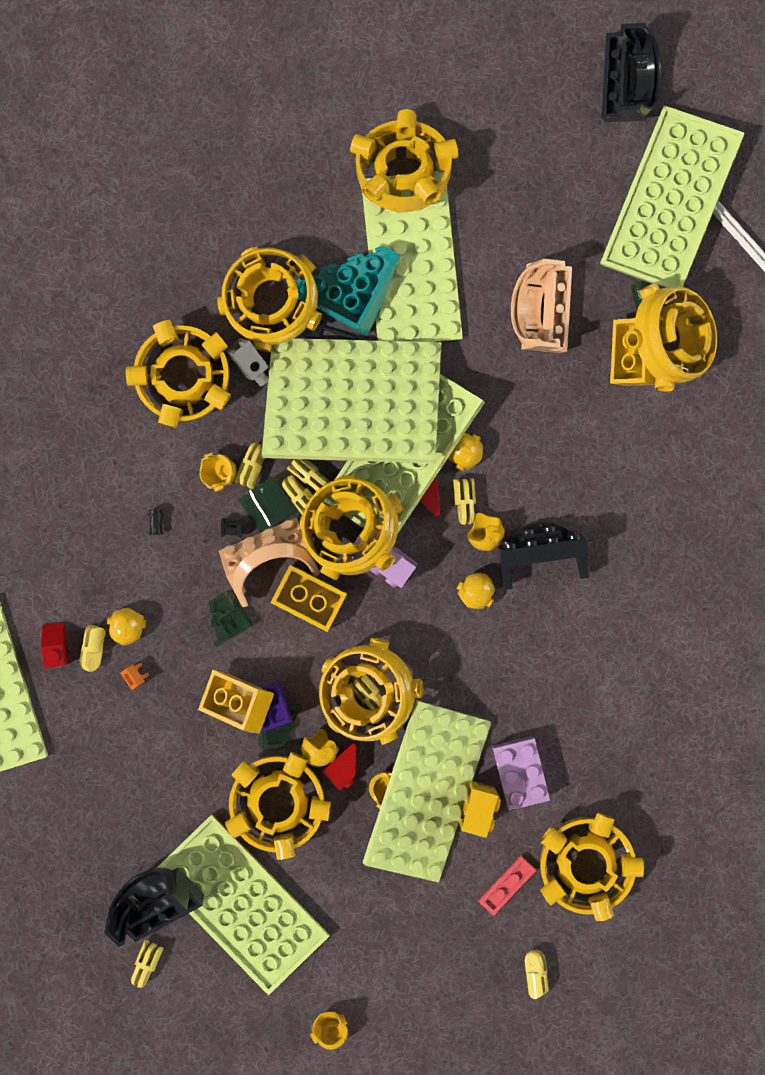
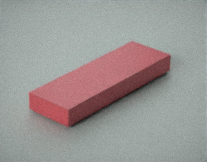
M520 855L484 893L478 902L494 916L537 869L524 856Z

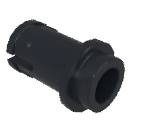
M149 509V513H147V516H150L149 535H162L164 513H162V509Z

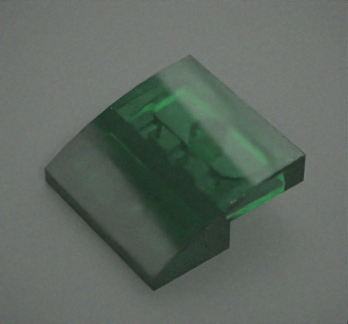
M273 476L238 499L260 533L276 526L296 512Z

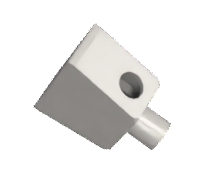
M239 338L224 351L245 378L255 380L259 386H263L268 382L269 377L264 372L268 365L249 340Z

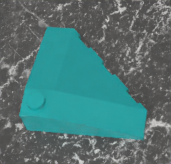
M385 246L375 248L376 252L366 256L361 253L347 258L348 262L337 266L333 263L320 268V273L313 275L318 290L316 309L367 336L378 316L401 257L399 253ZM299 278L297 280L299 284L298 299L306 302V280L302 281Z

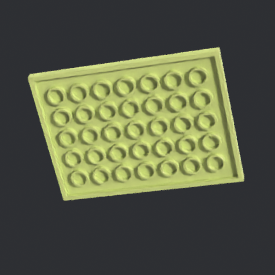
M294 338L281 344L272 345L262 457L435 463L441 342Z

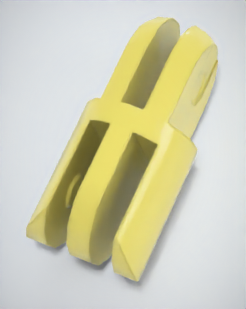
M254 442L250 445L245 458L242 459L234 483L241 484L250 489L254 488L263 467V444Z
M294 459L291 462L293 466L289 465L287 467L305 485L308 483L316 491L329 483L328 479L318 472L319 468L308 459Z
M288 476V480H283L282 486L292 498L291 502L303 515L305 507L313 494L308 488L305 489L295 476Z
M474 478L469 479V481L461 479L460 482L458 479H454L455 505L458 507L459 522L465 525L467 520L468 525L474 522V504H476Z
M88 625L85 628L80 655V665L88 672L97 670L101 664L106 632L103 628L94 625Z
M367 675L356 678L354 683L351 682L349 686L354 688L353 692L363 704L366 703L371 710L382 706V696L378 693L380 690Z
M146 939L135 962L136 968L131 979V983L134 986L138 983V988H143L146 985L151 972L155 971L164 949L161 946L157 949V944L151 943L149 946L150 941Z
M536 949L531 950L525 956V968L529 995L531 998L537 999L549 992L547 967L544 954Z

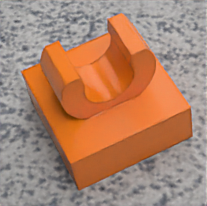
M142 663L135 666L132 664L120 673L131 690L145 682L144 679L149 675L148 672L144 675L139 674L138 669L142 666Z

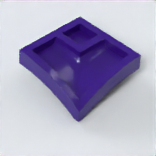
M280 681L261 687L274 693L260 734L293 722ZM251 732L252 736L258 735L257 733Z

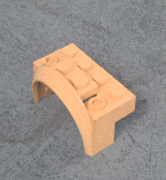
M542 259L526 264V269L520 275L515 285L511 301V320L515 333L522 343L521 349L553 353L567 352L572 267L565 266V261ZM528 284H535V285H541L542 287H532V286H527V285H528ZM543 293H545V299H544V316H543V325H542V324H541V303H542Z
M297 518L287 520L282 524L219 550L226 577L242 607L248 606L244 596L246 592L243 586L244 580L255 567L263 562L280 557L296 558L303 561L309 567L314 577L320 574L316 560L305 546Z

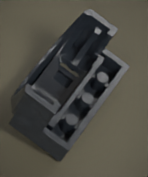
M645 23L621 24L620 32L606 33L601 118L605 122L647 121V115L657 104L661 91L662 63L659 46L655 36ZM635 55H647V56H648V57H644V58H632V57L635 56ZM630 62V84L627 96L628 66Z
M537 522L518 529L508 540L502 541V545L497 546L504 590L513 589L510 567L576 558L580 579L589 578L586 556H589L587 539L578 531H568L566 528L554 523ZM549 537L546 538V542L538 543V540H534L537 538Z
M160 867L143 871L131 878L113 899L109 908L104 933L118 947L125 944L126 934L137 942L203 906L204 893L179 867L174 870ZM166 893V896L151 903L148 906H145L147 903H149L157 896ZM129 897H131L139 905V907H136L129 899Z

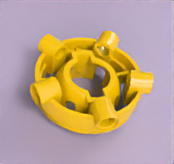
M409 109L400 110L396 121L381 124L371 130L366 136L355 134L350 147V152L356 154V173L364 196L376 205L395 212L417 211L435 203L447 187L451 175L452 159L458 158V148L455 139L446 141L432 127L417 122L416 113ZM405 146L406 158L415 159L421 163V166L412 174H398L394 179H391L385 175L388 170L386 164L396 159L397 147ZM378 149L380 152L373 164L374 176L367 181L363 175V168L369 169L375 156V150ZM430 150L434 152V159L439 173L445 172L441 180L434 178L433 160L430 156ZM403 190H411L410 197H401Z
M249 248L241 254V257L235 261L225 276L222 296H219L217 299L220 315H226L231 325L245 338L253 341V346L256 350L262 352H271L272 345L290 341L301 334L306 328L314 331L322 318V314L316 311L318 290L312 275L316 267L304 254L298 258L281 249ZM271 255L285 257L289 259L286 264L290 270L287 271L276 263H271V268L265 267L266 263L263 257ZM244 267L246 270L242 274L240 270ZM296 274L302 281L306 280L307 298L306 302H300L292 317L295 321L290 325L286 318L294 311L298 301L299 284L293 277ZM236 275L240 277L237 288L241 291V297L233 289L230 290ZM283 278H287L286 281L289 287L287 290L288 299L279 311L271 315L251 313V309L255 306L254 294L259 285L266 281L274 280L280 282ZM242 311L243 315L236 321L232 314ZM248 319L256 325H274L283 321L287 328L274 333L271 329L251 326L249 331L243 328L242 325Z
M658 283L639 290L642 302L636 313L635 329L627 331L624 336L625 346L630 350L638 349L644 365L655 377L656 390L664 392L673 391L675 384L688 382L700 377L711 366L717 350V330L713 315L705 301L688 288L667 287L659 289ZM672 300H674L675 302L670 305L663 306L664 304H667ZM676 326L680 337L679 348L672 351H666L663 347V344L670 343L677 339L675 332Z
M165 320L153 325L155 334L149 337L141 346L134 366L126 367L127 385L135 386L140 399L152 412L159 415L158 423L177 427L178 422L197 420L208 415L215 408L222 410L231 396L227 392L230 371L228 360L224 353L228 346L217 332L210 336L194 327L173 326L171 320ZM178 335H185L184 344L173 345L165 349L156 359L155 364L151 365V373L149 374V367L145 366V362L150 352L158 344L164 347L179 341ZM190 335L205 340L202 346L215 361L219 358L221 359L223 370L214 371L208 356L203 355L199 348L189 345ZM179 355L190 357L197 366L206 367V378L198 379L191 389L182 392L175 391L165 381H160V371H162L171 358ZM214 375H223L222 387L216 384L213 385ZM150 379L157 392L162 394L169 403L177 406H188L190 415L183 416L184 410L166 404L162 405V409L157 407L145 387H150ZM208 390L204 400L210 403V405L194 414L192 405L202 401V394Z
M352 474L342 475L322 486L311 497L300 519V530L302 531L306 548L312 557L322 565L320 572L336 581L340 574L357 575L367 572L376 566L381 571H385L395 561V556L390 551L395 544L398 534L397 514L404 511V508L396 494L388 497L379 487L368 481L358 479ZM365 488L372 490L376 494V496L372 497V500L379 514L384 517L383 526L382 521L376 517L375 510L371 507L368 500L363 497ZM330 495L337 501L333 506H328L324 503ZM349 511L362 512L367 517L365 529L359 535L363 541L355 545L351 542L347 544L341 543L336 532L329 531L331 520H339L343 514ZM312 533L324 540L322 544L325 548L333 553L344 555V561L322 550L318 554L313 544ZM364 550L362 552L363 557L351 562V554Z
M371 638L370 645H361L347 649L337 657L330 656L322 667L323 675L319 686V699L327 723L335 732L359 741H375L380 739L382 745L400 738L397 731L410 717L415 698L423 697L424 688L422 680L413 679L402 659L388 650L389 641ZM351 654H361L360 659L374 663L384 662L385 665L382 669L367 663L348 667L341 660ZM388 669H391L397 679V682H394V688L391 679L386 674ZM369 674L379 685L384 684L386 695L382 696V706L375 710L362 708L355 700L354 688L348 685L351 676L360 678L363 675ZM330 684H333L331 697L339 695L341 698V705L334 708L330 698ZM397 702H400L399 709L395 710ZM390 715L395 717L394 720L369 729L370 735L356 732L358 726H366L370 722L375 724Z
M291 752L289 757L281 755L267 756L249 765L243 761L231 774L236 779L229 797L231 819L225 821L227 830L233 839L241 836L245 841L258 849L276 852L277 860L296 856L295 848L304 844L314 835L321 820H329L331 802H327L324 799V792L319 779L306 765L307 759ZM268 762H286L283 771L273 770V773L265 777L264 774L259 776L249 791L239 789L240 785L246 788L259 774L260 771L256 767ZM303 771L313 781L318 797L313 796L311 801L309 819H314L313 823L304 818L308 809L309 797L308 795L305 796L303 791L305 785L299 779ZM284 780L293 785L290 793L295 802L294 811L288 819L272 824L269 821L263 820L264 816L259 810V799L266 789L278 787L280 781ZM238 794L247 796V807L249 808L252 820L256 823L255 827L261 830L260 836L251 831L253 825L245 810L239 811ZM300 822L309 827L295 838L294 833L275 836L273 841L262 838L265 833L273 835L274 832H283L295 828Z
M597 813L595 818L579 817L571 819L556 829L550 827L545 832L540 841L544 845L540 858V871L545 886L540 889V892L550 906L557 902L564 908L576 913L594 914L596 921L608 920L614 916L612 908L618 905L630 892L635 877H643V858L635 857L634 850L626 836L613 825L614 818ZM589 823L588 828L590 831L586 832L587 836L579 837L577 833H574L566 838L562 833L572 826ZM611 831L615 833L609 840L604 838H609ZM618 838L621 840L626 854L620 853V873L623 879L619 885L615 882L618 878L616 874L617 863L616 852L612 847V844ZM572 847L578 851L584 849L599 851L606 860L607 874L604 875L602 880L599 879L593 884H584L577 881L571 872V861L566 857L568 851ZM549 850L557 854L555 861L559 866L558 876L571 889L567 898L565 897V890L555 876L552 875L548 878L546 860ZM614 886L616 890L607 895L606 892ZM601 890L606 891L604 893L588 897L589 902H578L572 900L576 892L581 894L597 893Z

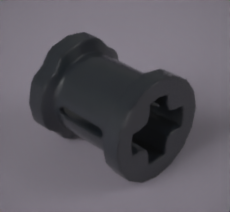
M221 519V537H225V535L243 537V519H239V521Z

